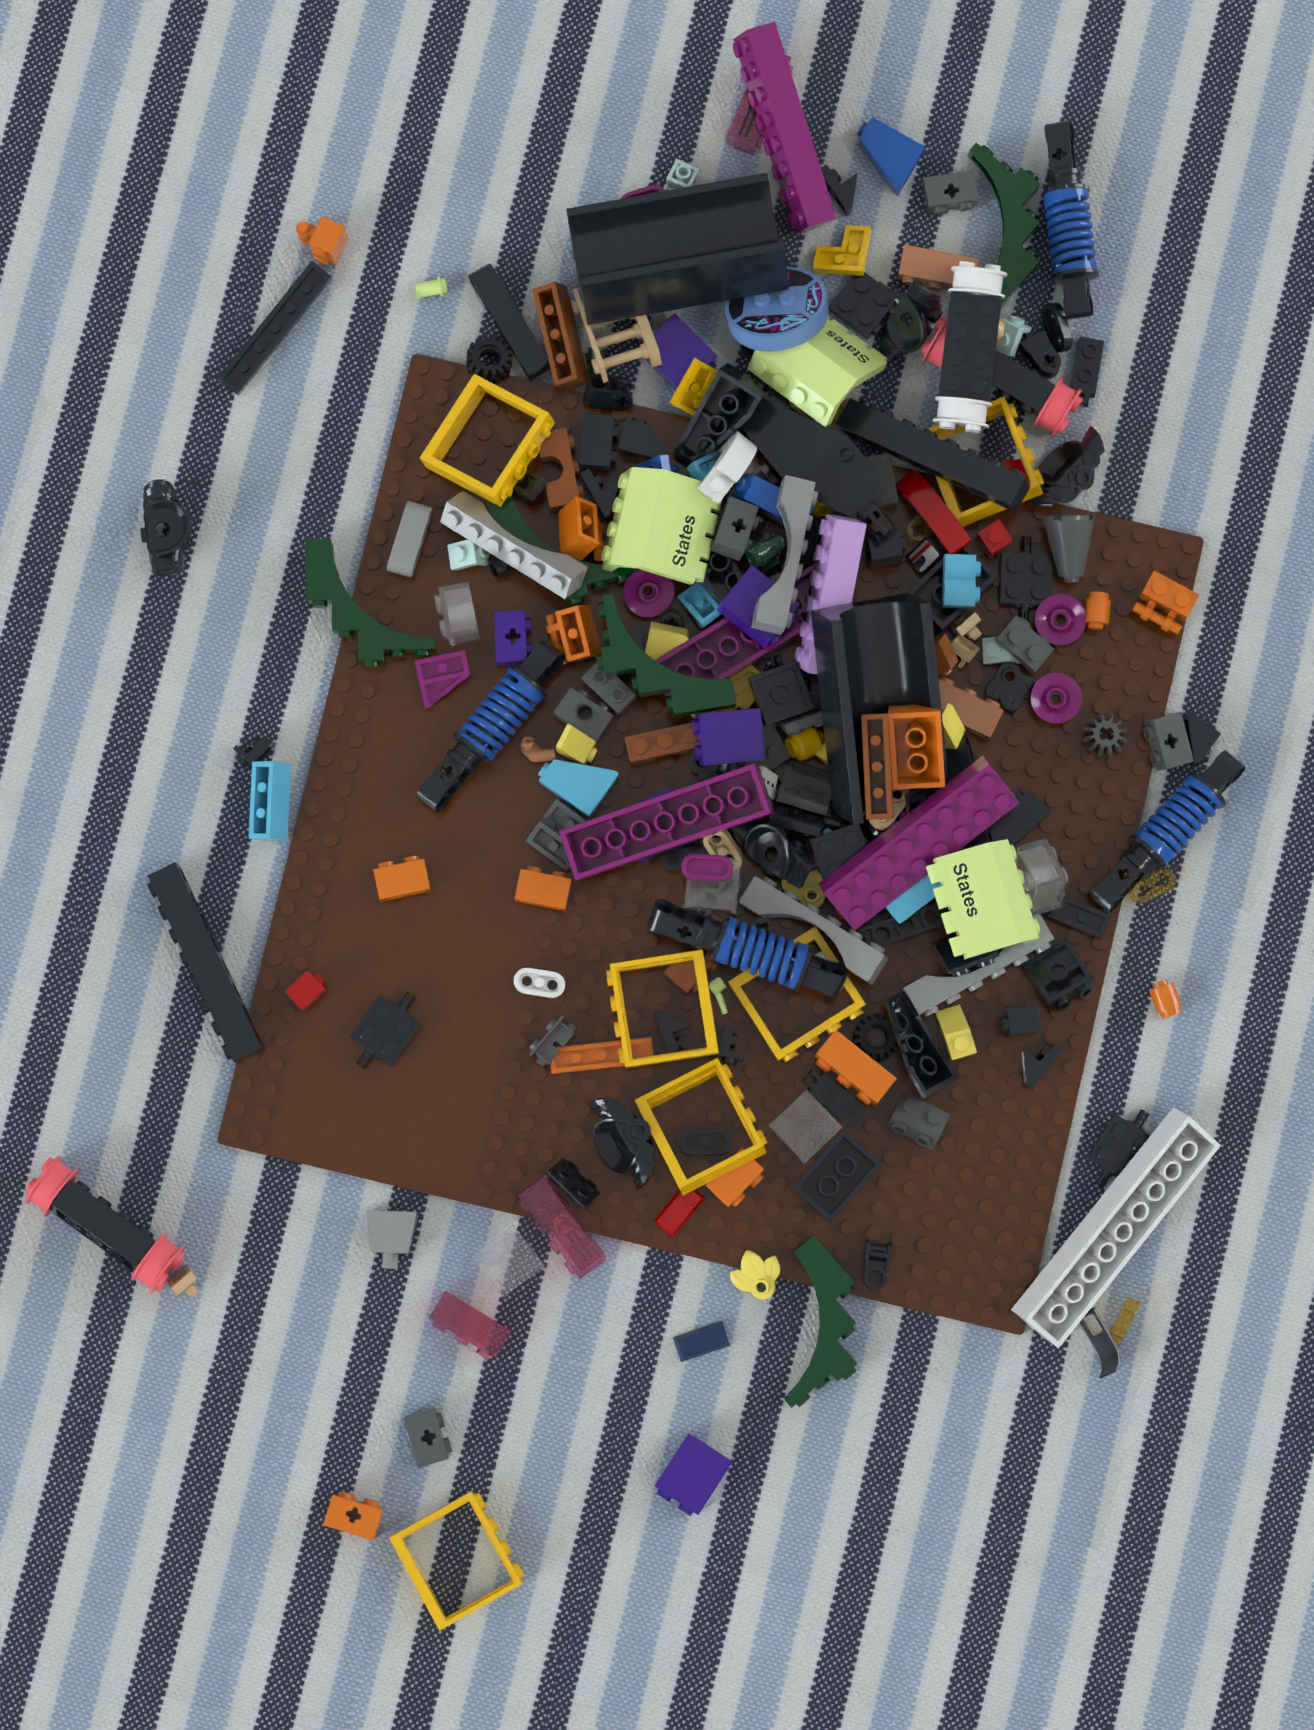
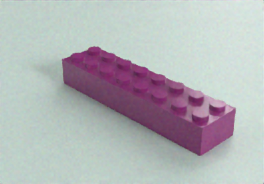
M771 22L747 29L733 39V51L735 56L739 58L742 66L740 69L741 77L745 83L747 82L749 88L748 99L757 114V128L760 132L762 131L764 136V150L766 155L770 156L773 165L771 166L772 176L774 180L778 181L780 187L779 198L781 203L785 205L788 213L786 216L787 224L790 229H793L795 235L821 227L837 218L776 23Z
M816 563L803 570L800 579L795 580L794 588L798 589L796 601L800 603L796 612L799 615L790 625V628H785L783 635L775 645L770 642L766 648H763L730 620L724 618L655 661L672 671L689 677L709 680L729 679L800 637L801 623L806 621L805 600L807 596L811 595L812 586L809 585L812 570L815 571ZM670 692L664 693L666 696H670Z
M982 756L949 781L945 787L940 788L823 879L819 885L825 896L855 931L928 874L926 866L934 864L933 859L957 852L1020 802L987 759Z
M751 764L560 830L559 833L575 880H582L757 820L775 812L759 764Z

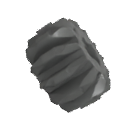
M1099 714L1098 722L1091 718L1089 723L1092 727L1084 728V732L1090 734V736L1085 737L1083 740L1085 743H1093L1088 748L1090 752L1095 747L1098 748V757L1102 756L1104 750L1108 757L1113 755L1112 749L1119 753L1122 750L1119 744L1127 742V739L1119 736L1127 733V729H1118L1122 720L1119 719L1114 724L1112 722L1113 714L1108 716L1107 721H1105L1103 714ZM1099 731H1109L1110 736L1108 738H1111V740L1109 741L1107 738L1102 740L1100 738L1102 733Z

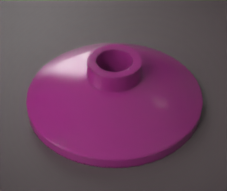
M637 569L627 578L623 588V597L626 605L633 613L642 617H654L661 614L670 606L674 596V586L670 578ZM645 586L651 587V591L648 594L643 593Z
M1067 594L1049 596L1041 602L1035 614V625L1038 633L1045 636L1051 644L1066 645L1074 642L1081 636L1086 626L1084 607L1076 598ZM1059 614L1066 617L1064 624L1056 622V617Z
M1049 673L1042 676L1034 684L1030 697L1031 705L1036 715L1042 720L1052 724L1065 723L1071 720L1081 707V689L1070 676L1063 673ZM1057 695L1060 698V702L1058 704L1052 703L1051 696Z

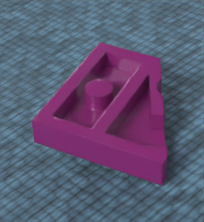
M465 650L415 660L425 709L430 708L470 675Z

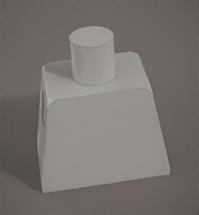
M367 1210L371 1251L383 1253L382 1268L398 1269V1253H410L418 1212Z

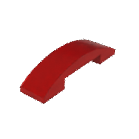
M913 470L894 484L908 504L910 503L935 533L938 541L949 554H956L972 542V539L951 510L916 470Z

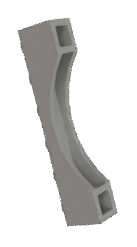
M785 475L781 482L776 507L782 517L786 530V561L777 582L760 596L756 602L751 628L779 635L783 633L785 628H790L793 613H790L789 609L790 604L795 603L798 589L794 588L795 580L800 579L803 564H799L801 555H805L808 540L804 539L805 531L810 530L813 516L809 515L810 507H814L817 500L818 492L814 491L816 482Z
M465 491L460 492L446 502L440 521L445 526L564 599L581 588L588 568L584 564L567 554L540 549L514 537L491 517L484 503Z
M754 876L739 900L741 905L762 918H793L818 927L835 943L843 957L846 968L873 985L889 959L883 954L884 948L874 942H871L870 945L861 941L863 936L851 928L848 932L841 929V922L828 915L827 919L823 918L818 914L820 910L808 902L805 906L797 902L799 898L797 895L787 889L782 893L775 888L777 883L766 876L762 880Z
M1037 912L1032 915L1033 919H1037L1040 926L1039 939L1027 944L1018 943L1003 948L999 953V957L994 958L995 963L958 977L926 975L904 987L902 990L919 1015L924 1014L926 1018L939 1010L937 1005L944 1001L949 1005L960 999L959 993L967 988L972 992L983 986L982 980L990 975L992 979H995L1006 973L1004 969L1006 966L1013 963L1016 967L1029 960L1027 957L1029 953L1036 950L1037 954H1040L1050 948L1049 942L1054 937L1040 913Z

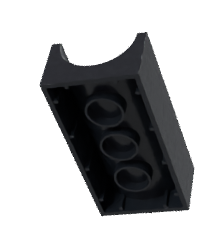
M767 173L566 209L572 251L587 326L789 289L784 241L779 242Z
M903 593L811 610L833 812L854 825L864 823L863 816L866 814L861 715L888 713L889 706L920 705L941 711L946 785L949 782L931 603L910 593ZM942 787L927 788L928 797ZM923 790L910 798L911 804H921L924 802ZM895 791L893 793V797L895 799H900L902 797V793L899 791Z

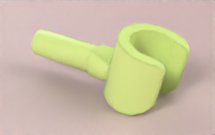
M716 977L709 983V988L715 995L723 1015L728 1013V1010L720 992L727 987L720 977Z

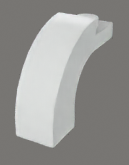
M736 430L719 448L718 452L721 453L719 459L698 485L697 489L718 504L732 485L743 475L755 456L757 446Z

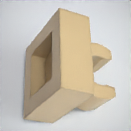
M971 610L965 611L949 626L954 634L959 636L966 634L969 639L972 638L974 641L982 634L975 626L981 619L976 612Z
M958 635L951 643L955 655L961 658V662L958 664L959 668L963 667L966 662L969 663L980 650L977 645L964 636Z
M188 1264L168 1281L170 1288L177 1296L182 1291H185L190 1298H193L199 1292L197 1286L193 1283L197 1276Z

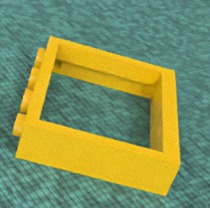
M474 374L420 456V460L429 470L501 507L508 496L511 497L513 487L517 481L524 477L526 467L531 459L538 455L540 445L544 439L551 435L550 430L555 422L547 411ZM486 393L536 418V421L492 488L442 462Z
M1005 397L990 402L992 406L987 407L986 422L1003 415L1005 416L1031 487L1022 502L1043 494L1040 485L1044 484L1039 469L1034 470L1032 462L1036 460L1031 448H1026L1023 440L1027 439L1022 425L1017 426L1015 418L1019 417L1014 403L1009 405ZM940 424L928 428L938 435L937 438L943 441L965 432V427L955 426V430L939 429ZM936 477L947 507L962 527L1006 509L991 501H987L962 512L952 483Z
M816 926L793 940L794 944L801 942L806 945L815 941L827 960L839 963ZM749 969L728 981V985L777 1061L783 1059L785 1063L797 1056L796 1050L803 1045L808 1049L819 1042L818 1036L825 1031L830 1035L835 1030L841 1028L840 1022L847 1017L852 1021L864 1013L861 1008L866 1005L847 976L844 987L854 1003L783 1049H780L741 988L758 977L760 969H758L755 975L750 974Z
M703 949L610 964L611 970L606 971L608 986H613L615 995L610 996L612 1012L617 1011L618 1022H614L616 1038L621 1037L622 1047L618 1048L620 1063H625L626 1068L719 1054ZM694 961L707 1047L633 1059L620 972Z
M718 1058L635 1099L643 1119L651 1127V1134L683 1196L766 1154L764 1145L768 1142L761 1129L755 1130L752 1123L756 1119L749 1107L744 1109L741 1103L744 1100V1096L738 1085L732 1086L729 1079L733 1075L727 1064L721 1065ZM718 1076L753 1146L686 1179L651 1109Z
M473 1490L389 1537L439 1631L520 1586L523 1583L521 1578L525 1576L518 1562L513 1564L508 1556L512 1551L506 1540L500 1541L496 1531L499 1530V1527L494 1518L486 1516L483 1508L487 1506L480 1493L475 1495ZM469 1502L512 1580L446 1616L404 1538Z

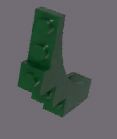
M976 142L969 150L968 157L983 172L992 186L999 203L1003 224L1002 246L996 264L1001 266L1000 271L1007 273V277H1003L1001 294L1005 295L1001 303L1002 308L1039 264L1036 253L1030 248L1026 247L1024 249L1022 246L1034 234L1040 224L1038 216L1028 208L1025 210L1023 208L1038 191L1040 183L1038 182V177L1030 170L1025 171L1023 168H1020L1014 175L1012 173L1013 169L1006 162H999L993 157V152L987 146H980Z
M512 495L506 498L501 507L486 500L489 514L504 530L530 545L560 553L539 539L527 526L515 506ZM577 560L588 568L581 588L566 599L563 598L564 604L570 603V606L584 604L585 599L589 598L587 588L592 587L593 590H600L606 588L607 583L617 581V584H624L636 569L619 567L610 572L602 569L603 564H592Z
M305 539L306 601L308 604H312L313 608H327L328 604H332V631L334 634H338L339 638H353V634H358V661L360 664H364L365 668H378L380 664H385V653H390V657H405V653H415L417 657H429L431 653L436 652L435 638L414 637L396 632L378 623L361 610L349 596L340 580L335 564L332 540Z
M613 594L602 595L603 603H598L600 618H606L607 628H602L604 643H610V646L601 647V655H596L598 670H604L605 677L635 672L636 675L631 676L633 691H639V697L670 692V696H666L668 711H673L674 717L736 707L732 679L709 680L689 677L672 671L654 661L639 648L626 631L618 615Z
M814 1234L809 1236L794 1250L795 1255L807 1270L815 1288L819 1305V1331L816 1348L809 1366L799 1382L784 1397L791 1408L795 1405L798 1407L802 1406L810 1398L808 1395L810 1391L815 1387L819 1390L829 1382L830 1379L827 1376L830 1374L837 1381L841 1378L847 1380L856 1372L854 1367L857 1365V1361L838 1341L840 1337L844 1340L855 1331L853 1326L856 1324V1321L837 1300L839 1296L843 1299L854 1290L851 1285L855 1281Z

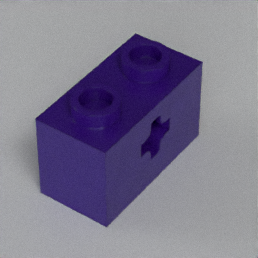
M525 610L494 612L497 666L522 665L532 652V642H527L526 636L527 632H531V617H526ZM516 632V636L520 638L516 639V644H511L510 639L507 638L511 637V633Z

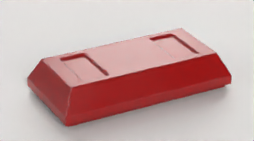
M679 1189L653 1222L673 1238L706 1197L696 1189L683 1196Z

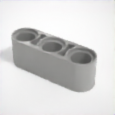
M407 501L388 560L387 571L412 578L431 520L432 507Z

